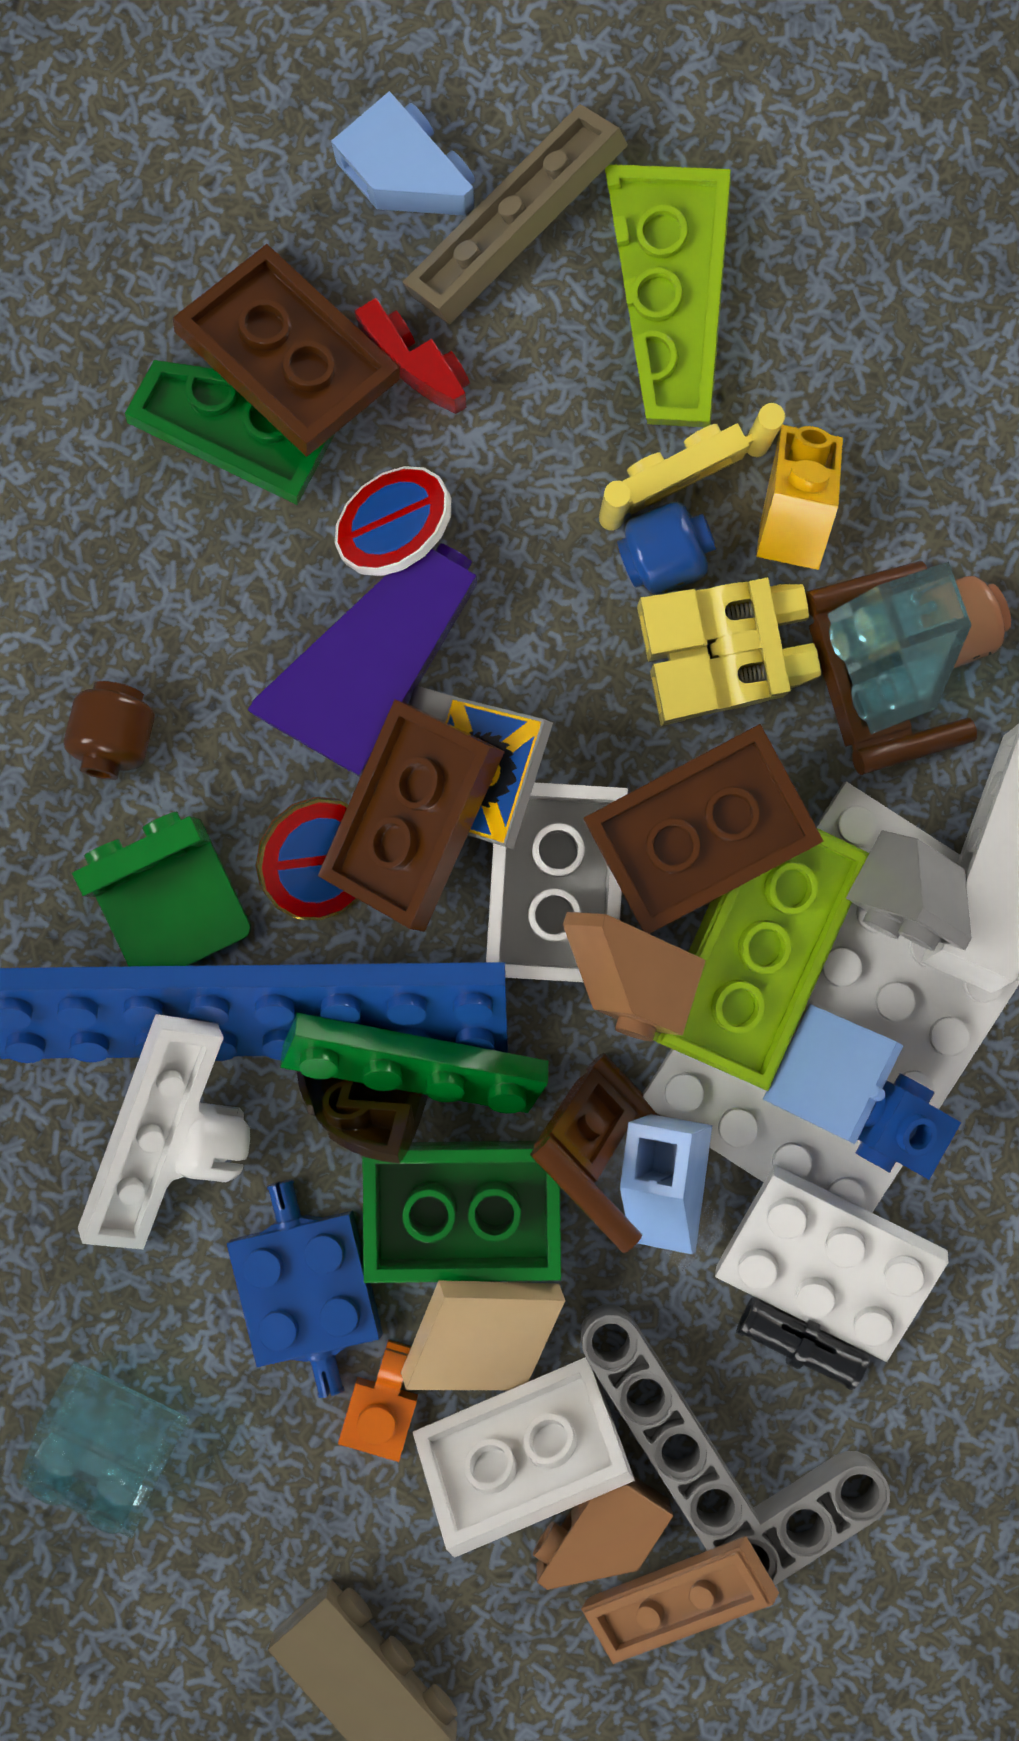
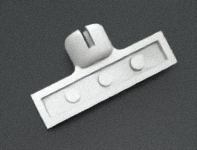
M155 1014L78 1226L82 1244L144 1249L165 1191L173 1180L186 1177L228 1182L241 1174L243 1164L225 1161L247 1159L250 1145V1127L244 1121V1112L238 1107L200 1103L224 1038L218 1023Z

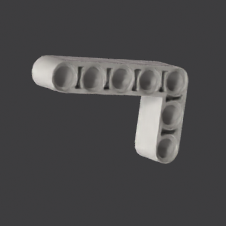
M615 1304L600 1305L593 1308L585 1316L581 1324V1343L586 1360L707 1551L747 1536L751 1544L764 1549L760 1561L774 1585L877 1521L886 1512L890 1503V1489L887 1481L870 1457L858 1451H845L835 1455L753 1508L634 1318L624 1308ZM606 1324H617L627 1331L625 1343L619 1349L612 1352L600 1350L592 1343L595 1331ZM651 1379L658 1382L661 1386L659 1397L648 1405H637L627 1398V1392L635 1381ZM676 1434L691 1436L695 1440L693 1451L682 1459H672L665 1456L662 1452V1447L670 1436ZM856 1474H865L871 1477L868 1491L862 1496L855 1499L841 1496V1488L849 1477ZM721 1489L729 1494L727 1505L718 1512L706 1513L697 1507L699 1497L708 1490ZM801 1509H810L817 1512L815 1524L809 1530L802 1533H794L787 1530L786 1524L794 1512Z

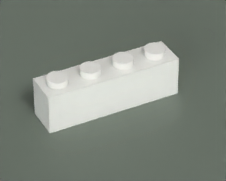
M1019 723L1002 738L957 862L959 866L965 869L972 939L966 950L939 942L934 951L925 950L921 961L926 965L991 993L1015 982V980L1019 981Z

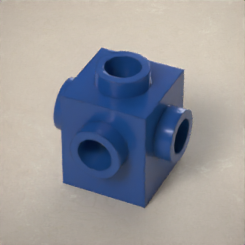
M899 1073L894 1084L886 1080L882 1088L885 1091V1097L882 1101H876L857 1139L861 1143L855 1153L889 1173L895 1163L898 1162L930 1180L961 1122L929 1104L935 1093L934 1091Z

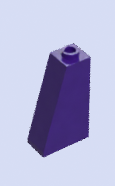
M439 543L435 551L431 549L425 557L406 569L384 576L253 700L248 711L334 763L361 777L394 699L408 704L414 687L419 685L476 588L477 576L468 570L472 561L457 550Z

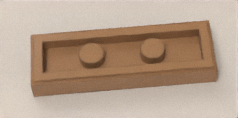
M744 1536L595 1594L586 1600L581 1610L611 1662L615 1664L774 1604L779 1592L747 1536Z

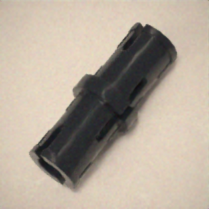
M754 1296L749 1300L737 1326V1334L746 1336L786 1356V1364L796 1369H800L804 1365L845 1385V1388L851 1391L861 1382L869 1363V1353L861 1351L821 1331L820 1324L809 1319L807 1322L801 1321L762 1302Z

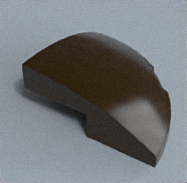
M297 1071L298 1086L303 1104L308 1114L315 1116L319 1123L328 1131L330 1139L340 1146L364 1157L400 1164L417 1132L428 1098L427 1095L398 1089L379 1091L367 1087L364 1083L333 1077L313 1079Z

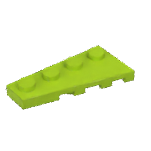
M609 164L605 168L647 424L707 427L711 425L731 169Z

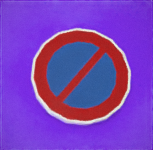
M403 466L383 472L361 486L345 504L336 523L335 545L344 563L360 574L383 576L402 571L425 557L441 539L451 518L452 498L440 476L424 467Z

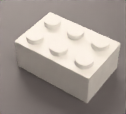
M534 782L514 849L493 843L486 962H505L506 978L583 982L563 926L566 913L607 914L620 920L622 895L619 885L583 818L627 795L628 788Z

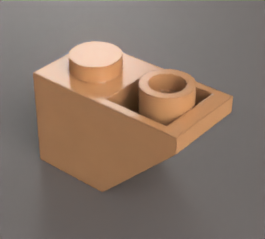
M633 1476L635 1481L574 1506L561 1526L555 1522H551L547 1526L535 1546L533 1556L539 1559L536 1563L537 1583L550 1590L638 1571L673 1517L669 1499Z

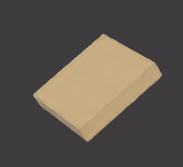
M439 1280L401 1371L406 1390H510L529 1382L566 1301L560 1285L553 1283Z

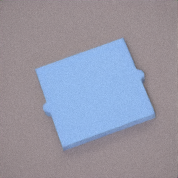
M810 1004L790 1045L787 1047L763 1100L855 1144L876 1101H882L885 1097V1091L882 1088L903 1045Z

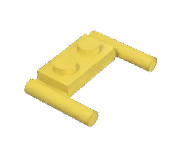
M776 403L765 404L760 409L746 437L738 423L723 431L720 430L718 424H712L686 438L683 443L687 449L665 460L661 452L639 460L627 469L629 478L623 481H612L606 486L599 514L600 524L607 530H616L623 524L625 514L630 512L632 515L743 459L746 453L753 457L765 455L785 420L783 408Z

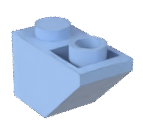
M390 91L331 140L336 163L376 209L465 216L474 208L472 184L475 182V178L469 167L454 151L451 150L445 155L430 138L434 131L422 112L412 103L403 107Z
M653 1114L628 1122L620 1191L625 1216L642 1233L638 1244L687 1254L696 1253L712 1125Z

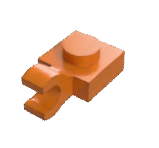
M388 1339L376 1382L357 1377L338 1441L339 1445L399 1462L418 1398V1394L401 1390L403 1383L401 1371L411 1346Z

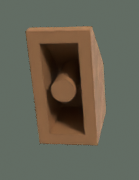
M567 912L563 926L593 1009L617 1019L615 1030L633 1038L653 1041L655 1032L683 1036L706 960L607 914Z

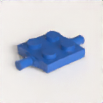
M289 1179L282 1183L277 1182L267 1186L276 1222L262 1232L231 1239L226 1244L256 1367L288 1360L310 1361L318 1390V1398H325L329 1394L334 1396L345 1391L344 1386H342L335 1355L346 1347L379 1340L383 1335L371 1283H364L363 1249L353 1210L326 1217L301 1216L293 1185L294 1181Z

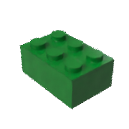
M536 1141L412 1142L400 1164L383 1162L362 1156L364 1283L438 1282L439 1280L480 1282L561 1281L560 1186L531 1157L530 1154L535 1148L534 1144Z

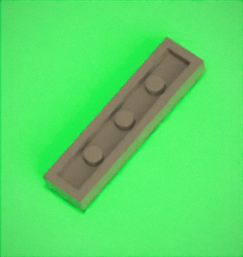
M579 104L403 281L412 297L450 325L628 146L620 128Z

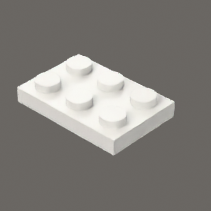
M774 1164L716 1266L715 1277L805 1322L808 1319L820 1324L821 1330L887 1362L949 1263L948 1250Z
M586 1357L413 1431L446 1550L454 1558L635 1481L600 1381L586 1360Z

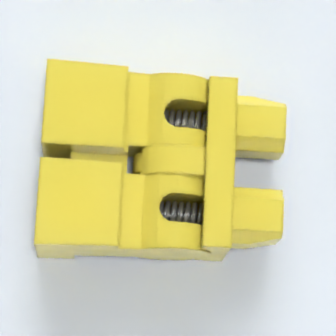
M767 577L749 582L720 585L708 589H690L641 597L637 609L648 662L668 658L666 662L653 664L650 670L661 726L783 698L791 691L790 688L798 687L821 676L815 644L810 643L782 649L778 626L806 621L809 618L803 584L770 586ZM709 643H712V644H710L709 646H710L711 656H712L713 659H710V654H708L707 645H708Z

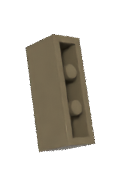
M330 1579L274 1629L268 1647L269 1653L347 1741H456L457 1721L454 1718L457 1717L458 1712L449 1696L436 1684H432L429 1688L423 1684L412 1671L415 1667V1662L409 1651L394 1636H389L385 1640L369 1622L373 1618L371 1610L363 1598L352 1588L348 1587L342 1591Z

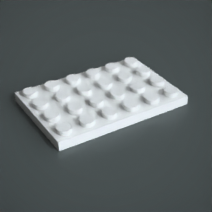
M848 782L842 784L816 824V828L868 853L873 848L881 831L884 830L917 838L956 864L960 856L957 852ZM852 903L791 1041L810 1004L897 1041L903 1045V1048L887 1081L894 1084L899 1073L913 1079L935 1092L929 1104L939 1109L1017 989L1019 981L1015 980V982L991 993L921 962L926 948L913 943L902 935L895 939L870 927L863 922L867 911ZM670 1050L643 1092V1098L657 1114L664 1117L712 1125L710 1148L762 1182L765 1181L775 1164L873 1213L903 1165L896 1162L889 1173L855 1153L861 1141L857 1140L853 1144L763 1100L767 1092L766 1090L676 1050Z

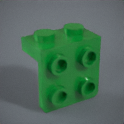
M177 811L164 815L142 827L146 835L145 838L124 848L119 839L101 845L84 855L88 865L72 872L82 896L96 897L129 967L189 966L245 939L251 932V923L201 819L188 816L181 820Z

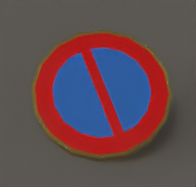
M313 797L290 805L271 821L259 841L255 867L260 888L276 909L295 919L320 921L343 913L359 900L318 876L349 804L337 798Z

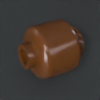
M97 681L94 683L93 689H87L76 694L65 733L64 748L71 756L81 761V772L100 779L117 780L119 771L134 770L143 765L155 715L153 710L143 702L144 694L141 691L117 682Z

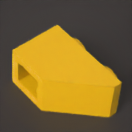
M787 425L781 426L760 522L756 557L819 570L839 505L843 437L830 435L825 430L813 426H803L800 428Z

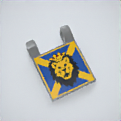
M415 686L410 698V705L505 751L468 836L514 849L553 722Z

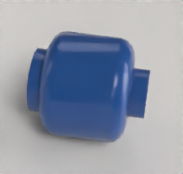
M677 501L667 503L631 518L625 526L626 538L617 541L623 564L633 586L637 588L644 585L654 595L668 593L705 577L708 570L706 553L717 549L704 514L691 517L686 506Z

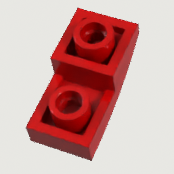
M377 298L354 310L358 328L400 366L399 377L405 383L433 403L455 414L466 408V393L463 388L470 385V381L461 363L452 351L442 355L432 339L409 351L408 348L415 344V340L405 321L397 310L387 315Z

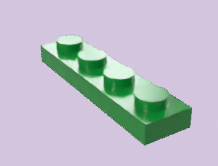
M297 1013L282 1046L280 1068L300 1071L303 1075L313 1079L333 1077L364 1083L367 1087L374 1090L389 1091L398 1089L422 1093L432 1100L439 1102L463 1101L489 1106L490 1109L499 1113L511 1114L517 1112L529 1113L548 1084L549 1061Z

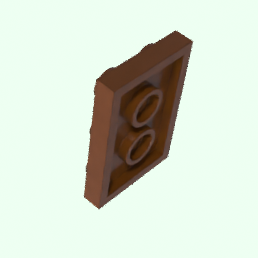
M268 244L264 245L173 317L174 332L306 457L399 381L400 366Z
M394 699L318 876L405 927L425 932L505 751L410 704Z
M761 724L583 818L641 929L648 934L824 842Z

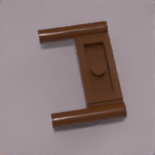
M923 561L909 563L805 592L808 613L814 620V623L809 625L810 633L817 649L818 659L845 747L852 745L853 765L860 775L972 743L977 739L976 726L973 720L968 717L912 733V725L875 605L872 603V600L927 585L929 582V572Z
M602 1053L586 1068L587 1073L576 1080L535 1142V1148L530 1155L622 1253H626L639 1242L642 1233L595 1185V1182L599 1179L628 1129V1122L650 1114H659L643 1098L644 1094L605 1053Z

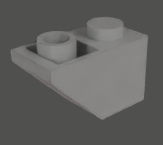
M882 830L846 899L867 911L863 919L864 923L887 936L898 939L902 935L913 943L932 951L935 950L939 942L966 950L972 937L965 869L917 838Z

